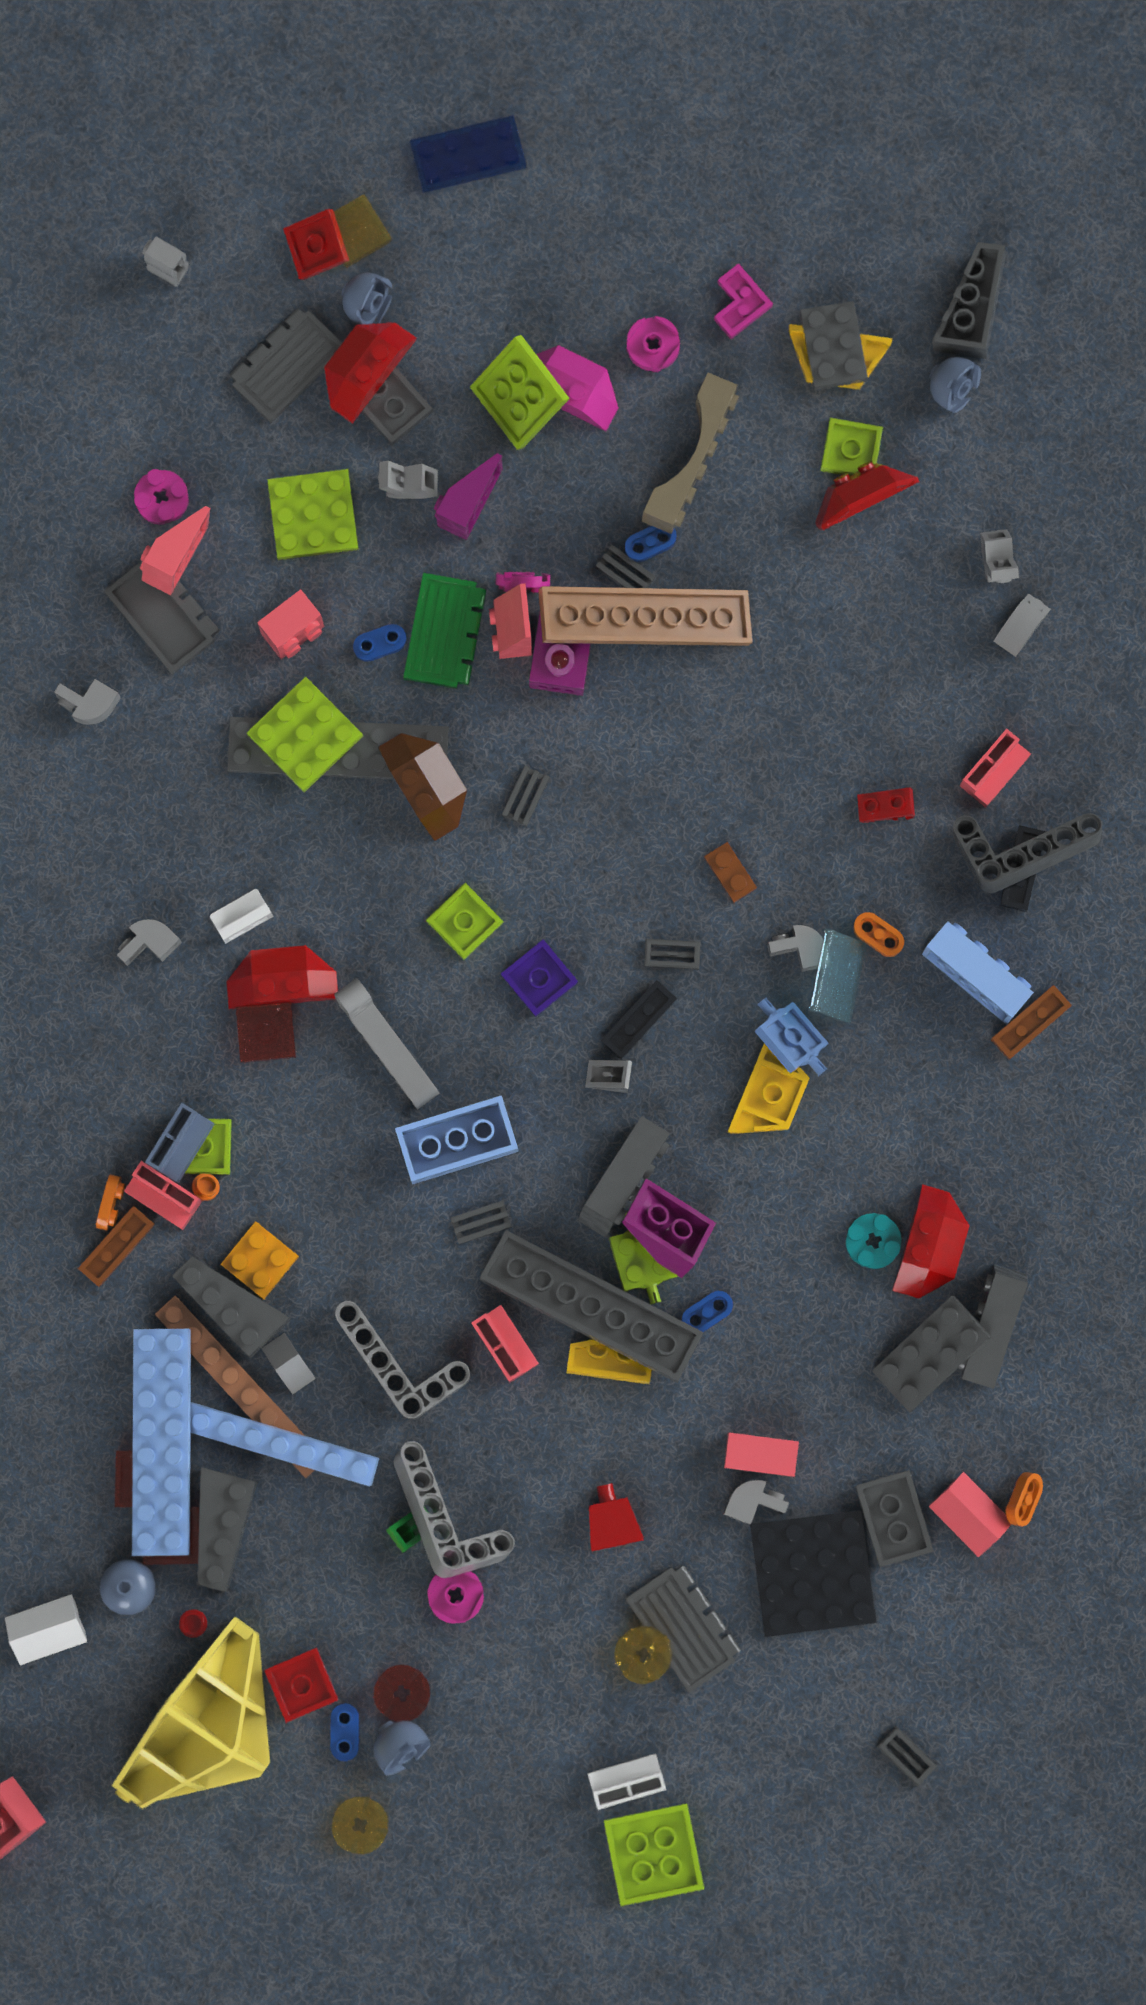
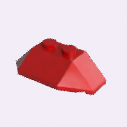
M395 322L356 325L324 366L330 408L353 424L417 338Z
M872 461L867 462L857 468L859 472L851 476L846 473L833 480L835 484L827 488L815 525L818 529L825 530L919 483L918 477L882 464H873Z
M306 945L251 950L226 982L229 1009L336 999L334 994L338 992L336 971Z
M922 1184L892 1291L919 1299L955 1279L970 1225L949 1192Z

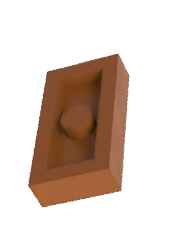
M728 842L704 856V859L733 903L757 889V886Z

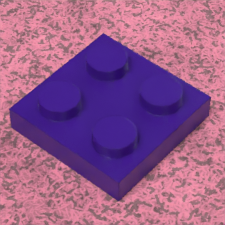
M544 939L501 973L503 979L535 1017L578 984V980Z

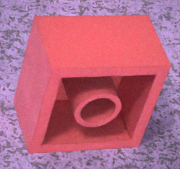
M301 589L257 622L261 635L280 659H283L285 656L288 658L293 657L300 651L302 643L306 640L311 642L318 638L323 632L321 629L324 627L321 614Z

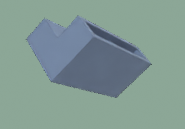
M181 1103L145 1163L176 1183H179L215 1124Z

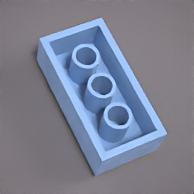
M947 921L926 946L922 955L1007 1025L1034 993L1030 990L1031 985L1021 976L1016 978L1008 972L1009 966L1001 959L997 958L994 960L987 954L988 949L977 940L972 942L966 937V930L959 924L954 923L952 925Z
M502 1095L395 1128L412 1185L518 1152Z

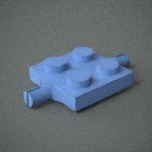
M767 997L758 1003V1006L768 1018L754 1032L791 1074L800 1066L809 1064L817 1076L824 1073L827 1068L817 1056L829 1043L796 1004L792 1002L785 1008L776 1010Z

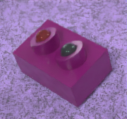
M539 614L529 688L583 696L591 644L543 643L541 616Z

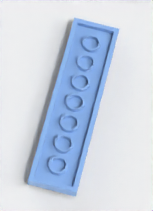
M133 1329L132 1556L190 1555L191 1329Z

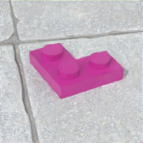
M739 263L718 279L719 286L733 302L715 315L714 320L726 335L733 339L772 308L773 303Z

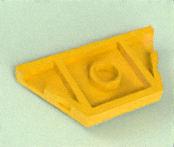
M789 324L788 331L805 380L808 383H813L803 328L801 325ZM860 334L868 377L890 348L892 338ZM865 382L837 387L860 390Z
M764 1043L727 1133L739 1134L789 1130L810 1079L801 1068H797L790 1074Z

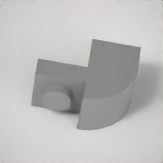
M391 461L379 462V489L386 491L387 497L395 499H424L437 496V469L424 464L403 467Z
M1008 530L980 533L987 582L1007 583L1012 579L1019 578L1018 566L1013 559L1012 537Z
M1028 594L1006 621L994 642L1016 657L1051 609L1044 605L1041 600Z
M94 679L84 697L62 684H59L54 692L59 699L58 704L69 711L75 708L72 714L74 721L86 725L97 724L105 720L121 699L118 692Z
M150 919L141 920L129 927L135 937L133 939L127 938L119 946L120 952L117 956L128 966L148 947L163 962L182 942L163 923Z
M794 925L792 928L793 937L789 938L788 934H782L772 937L773 941L768 942L767 947L770 957L797 951L801 972L829 966L828 952L822 936L808 926Z
M752 1480L741 1484L733 1491L723 1515L750 1525L758 1504L785 1514L789 1503L783 1501L785 1495L769 1490L768 1494L763 1493L766 1485L765 1481Z

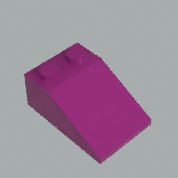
M496 453L451 486L445 496H439L434 506L438 527L460 538L468 539L503 470L502 455Z
M647 1178L642 1183L622 1221L626 1228L660 1265L681 1278L696 1264L716 1225V1222Z

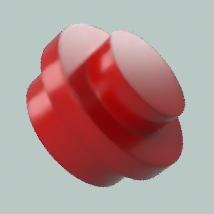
M196 1609L184 1612L179 1620L181 1632L190 1638L201 1636L206 1631L208 1625L205 1614Z

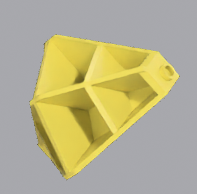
M237 1617L232 1619L155 1717L112 1785L117 1789L115 1792L117 1796L127 1803L132 1800L143 1809L159 1800L249 1780L262 1775L270 1764L259 1633Z

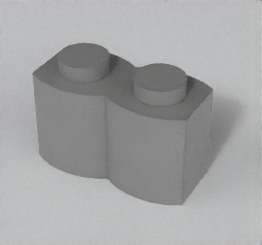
M155 237L153 241L149 240L144 246L142 254H144V261L147 263V270L177 287L189 268L186 254L158 237Z

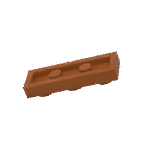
M1053 985L998 1032L991 1041L1010 1060L1072 1005Z
M133 1206L78 1269L98 1287H101L155 1224Z

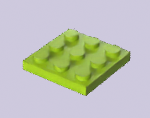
M522 335L514 337L470 386L517 450L524 448L570 399Z
M348 469L267 479L278 560L359 550Z
M307 677L300 681L247 732V735L303 792H306L363 737V734Z
M687 1803L604 1820L620 1906L704 1889Z

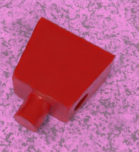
M613 1483L596 1487L600 1503L589 1506L591 1552L643 1541L642 1532L628 1498L616 1500Z

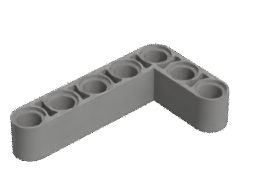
M355 978L334 994L341 1009L345 1011L347 1017L359 1033L363 1035L370 1048L377 1054L382 1064L391 1076L395 1078L399 1087L408 1099L412 1101L417 1110L440 1094L373 1004L371 996L358 978Z
M344 1301L337 1306L335 1311L337 1321L405 1418H419L469 1382L470 1370L468 1366L461 1361H454L414 1388L361 1309L351 1301ZM352 1307L356 1310V1317L353 1321L345 1322L342 1320L341 1312L344 1308ZM361 1330H368L372 1334L371 1341L366 1345H361L357 1342V1334ZM377 1353H384L388 1357L387 1364L382 1368H377L372 1363L373 1356ZM454 1367H462L466 1371L465 1378L460 1382H455L450 1378V1372ZM393 1376L403 1378L404 1385L398 1391L389 1389L388 1381ZM431 1383L442 1385L443 1392L437 1398H431L427 1394V1388ZM408 1399H416L420 1404V1408L415 1414H408L404 1410V1404Z
M409 1441L402 1446L394 1457V1466L435 1574L442 1578H449L503 1561L514 1548L513 1536L508 1531L498 1530L459 1542L424 1448L414 1441ZM404 1454H410L414 1458V1462L408 1461ZM414 1479L420 1480L424 1488L418 1487L414 1483ZM423 1505L430 1506L434 1514L427 1513ZM433 1531L441 1533L443 1540L437 1539ZM494 1542L500 1543L504 1551L496 1549ZM468 1550H474L478 1555V1559L470 1556ZM443 1557L449 1558L453 1566L445 1564Z

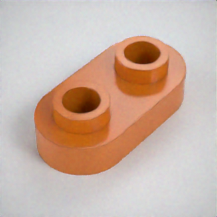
M870 912L862 913L856 918L853 929L855 935L860 940L886 957H893L901 952L904 946V937L901 932ZM864 923L872 925L870 932H865L862 929ZM885 940H894L895 946L892 948L886 947Z
M110 1174L108 1177L96 1222V1228L108 1231L110 1226L114 1227L118 1217V1210H114L117 1199H122L125 1190V1183H121L122 1177Z
M1024 1472L1016 1481L1015 1488L1005 1509L1007 1520L1011 1525L1026 1526L1031 1521L1043 1490V1481L1040 1475Z

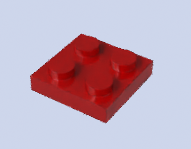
M326 209L283 228L299 280L308 279L349 261L333 209Z
M317 1648L264 1670L286 1723L339 1700Z

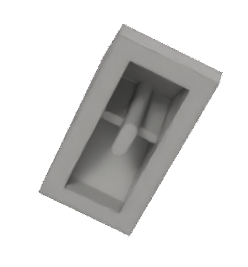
M589 1060L585 1087L628 1093L632 1061Z
M285 1332L261 1348L292 1394L316 1379Z

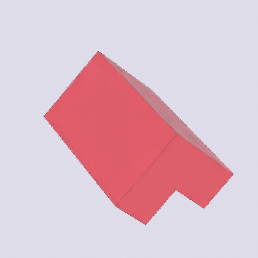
M1008 729L1001 734L960 784L961 788L985 808L1031 755L1018 743L1020 739Z
M141 1161L133 1172V1178L124 1192L184 1230L202 1201Z
M502 1305L471 1322L509 1383L539 1365Z
M728 1433L724 1468L795 1477L799 1441Z
M964 1472L929 1506L978 1557L999 1540L1011 1526L1006 1514Z

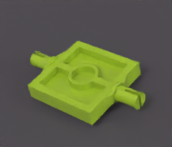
M629 1230L623 1234L610 1237L609 1242L623 1291L646 1289L650 1305L662 1302L657 1286L663 1281L677 1278L678 1276L660 1265Z

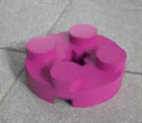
M654 316V318L640 319L633 324L628 332L627 353L631 361L643 370L659 372L673 364L679 354L680 339L678 331L665 318ZM655 338L659 339L658 349L654 348L651 350L648 348L649 344L646 342L648 339L652 341Z
M153 469L137 483L134 491V503L145 520L158 525L170 523L179 519L185 513L189 503L188 490L183 480L177 474L168 470ZM166 491V496L169 498L168 501H161L160 504L156 503L157 498L154 495L157 492Z
M504 572V575L496 573V585H499V589L507 592L519 584L526 583V590L539 593L538 589L542 586H550V574L542 573V576H534V572Z
M472 1571L449 1578L435 1575L428 1588L429 1605L433 1613L442 1621L452 1624L466 1622L473 1618L482 1607L484 1600L483 1586ZM457 1587L461 1588V1595L464 1596L463 1600H457L455 1603H452L448 1591L450 1589L455 1590Z

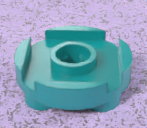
M876 1213L865 1214L857 1218L848 1229L845 1240L846 1249L851 1259L862 1267L869 1269H880L892 1263L900 1252L902 1242L897 1225L886 1215ZM871 1233L875 1237L880 1236L881 1241L878 1243L879 1248L874 1249L872 1245H866V1241L869 1240V1234Z

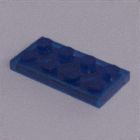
M514 115L410 140L423 193L527 168Z

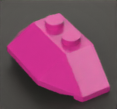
M560 345L536 354L570 398L560 409L607 431L618 410V404L607 369Z

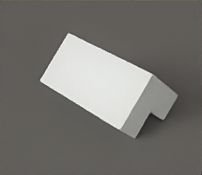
M72 1594L5 1617L9 1643L20 1665L87 1642L86 1633L79 1618L78 1608Z
M656 1753L588 1773L598 1810L666 1790Z

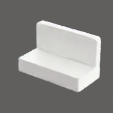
M257 889L252 890L210 915L225 944L273 917Z

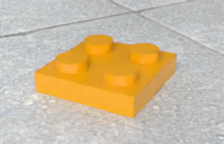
M255 1221L220 1265L262 1299H265L299 1256Z

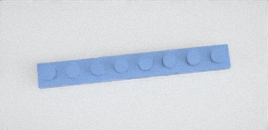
M191 1402L190 1433L366 1486H371L379 1461L377 1457Z

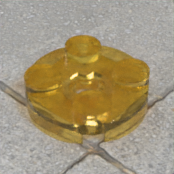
M650 1626L631 1628L617 1642L615 1648L617 1666L619 1665L626 1679L634 1683L648 1684L658 1680L668 1671L671 1665L672 1649L670 1647V1640L659 1630ZM643 1648H646L650 1654V1658H647L645 1662H641V1657L636 1655V1652L641 1651Z
M356 1796L349 1798L337 1808L332 1822L333 1837L337 1844L348 1852L368 1854L376 1850L383 1843L388 1833L389 1820L387 1813L380 1803L369 1797ZM359 1817L360 1820H367L366 1832L362 1833L360 1830H353L352 1827L356 1824L355 1818Z

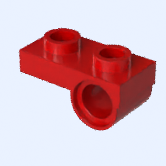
M910 787L857 795L859 822L861 823L889 819L898 820L899 817H905V820L915 818L913 789Z

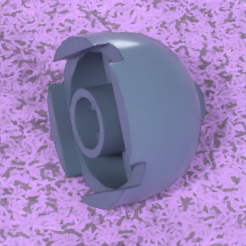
M369 272L360 273L353 277L342 289L343 310L348 318L359 325L372 324L377 317V323H379L391 303L392 296L388 294V287L392 288V283L381 275Z
M950 357L935 365L930 373V393L934 401L945 410L953 413L962 410L971 399L964 397L972 387L978 388L981 368L963 357Z
M123 1559L114 1562L104 1571L100 1580V1594L104 1604L111 1611L119 1615H134L143 1612L152 1603L156 1594V1582L153 1572L146 1564L137 1560Z
M389 1721L380 1727V1734L375 1739L373 1753L380 1769L385 1775L389 1776L406 1769L402 1764L408 1762L414 1756L416 1760L419 1759L428 1750L431 1743L426 1733L411 1721H398L396 1723Z

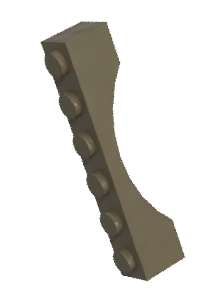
M707 373L698 392L695 404L700 426V437L696 451L679 474L667 483L654 488L643 512L642 522L672 534L675 526L681 527L686 515L683 508L686 503H692L697 489L693 488L697 479L700 481L703 479L707 469V465L704 464L707 456L713 457L718 442L715 441L718 433H724L729 419L725 418L728 410L734 411L739 396L736 395L737 384Z

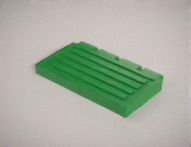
M423 573L403 676L404 680L457 689L458 684L469 685L472 666L463 664L462 660L471 662L474 660L477 639L469 638L467 634L478 635L482 613L472 611V608L483 609L486 595L485 589L476 587L477 582Z

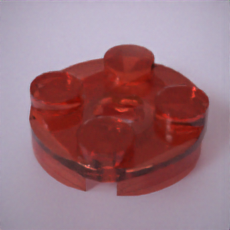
M395 1665L379 1676L374 1687V1701L379 1711L385 1717L396 1722L411 1721L426 1709L430 1700V1685L420 1670L409 1665ZM399 1685H404L405 1689L410 1690V1695L406 1696V1701L401 1702L400 1697L394 1696V1692L398 1691Z

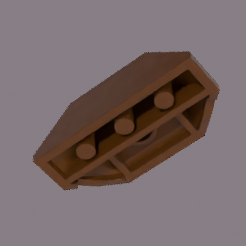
M400 733L379 746L378 748L391 774L434 841L458 828L467 789L440 744Z

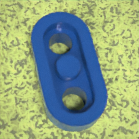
M653 526L641 530L626 540L625 554L635 562H644L671 549L676 542V530L674 528L672 534ZM659 534H666L668 539L664 542L659 541ZM636 545H641L644 550L641 553H636L633 548Z
M389 624L363 633L354 641V653L358 659L364 662H370L396 653L404 648L406 633L402 627L396 624ZM394 633L398 637L395 641H389L387 639L388 635ZM366 642L372 645L371 649L367 651L362 649V645Z
M714 1291L686 1309L681 1321L704 1332L731 1313L733 1301L726 1292ZM716 1300L724 1303V1308L720 1311L715 1310L713 1307V1303ZM694 1315L699 1316L701 1319V1323L698 1326H693L690 1323V1318Z
M346 1703L338 1705L331 1713L330 1748L333 1756L340 1761L353 1759L359 1751V1713L353 1705ZM342 1713H348L350 1716V1721L346 1724L342 1723L339 1719ZM341 1742L349 1743L350 1749L348 1752L340 1750L339 1745Z

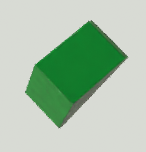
M412 1512L386 1530L402 1553H405L422 1540Z

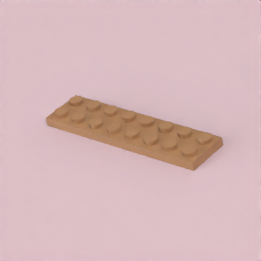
M542 586L538 589L543 643L749 646L753 643L748 590Z

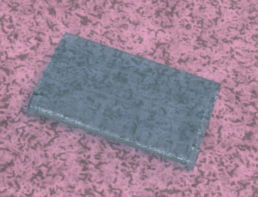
M824 929L825 938L812 1003L808 1010L851 1023L867 944L834 930Z

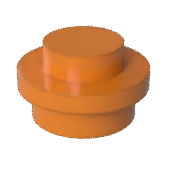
M199 1174L192 1182L193 1194L202 1201H210L219 1193V1182L211 1174Z

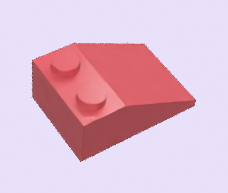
M204 506L156 538L152 547L146 546L140 559L143 561L140 566L143 582L169 595L172 594L208 528L209 507Z
M526 583L517 585L494 599V608L489 609L490 625H496L497 635H492L493 652L499 651V659L532 656Z
M13 1776L0 1783L1 1859L46 1823Z

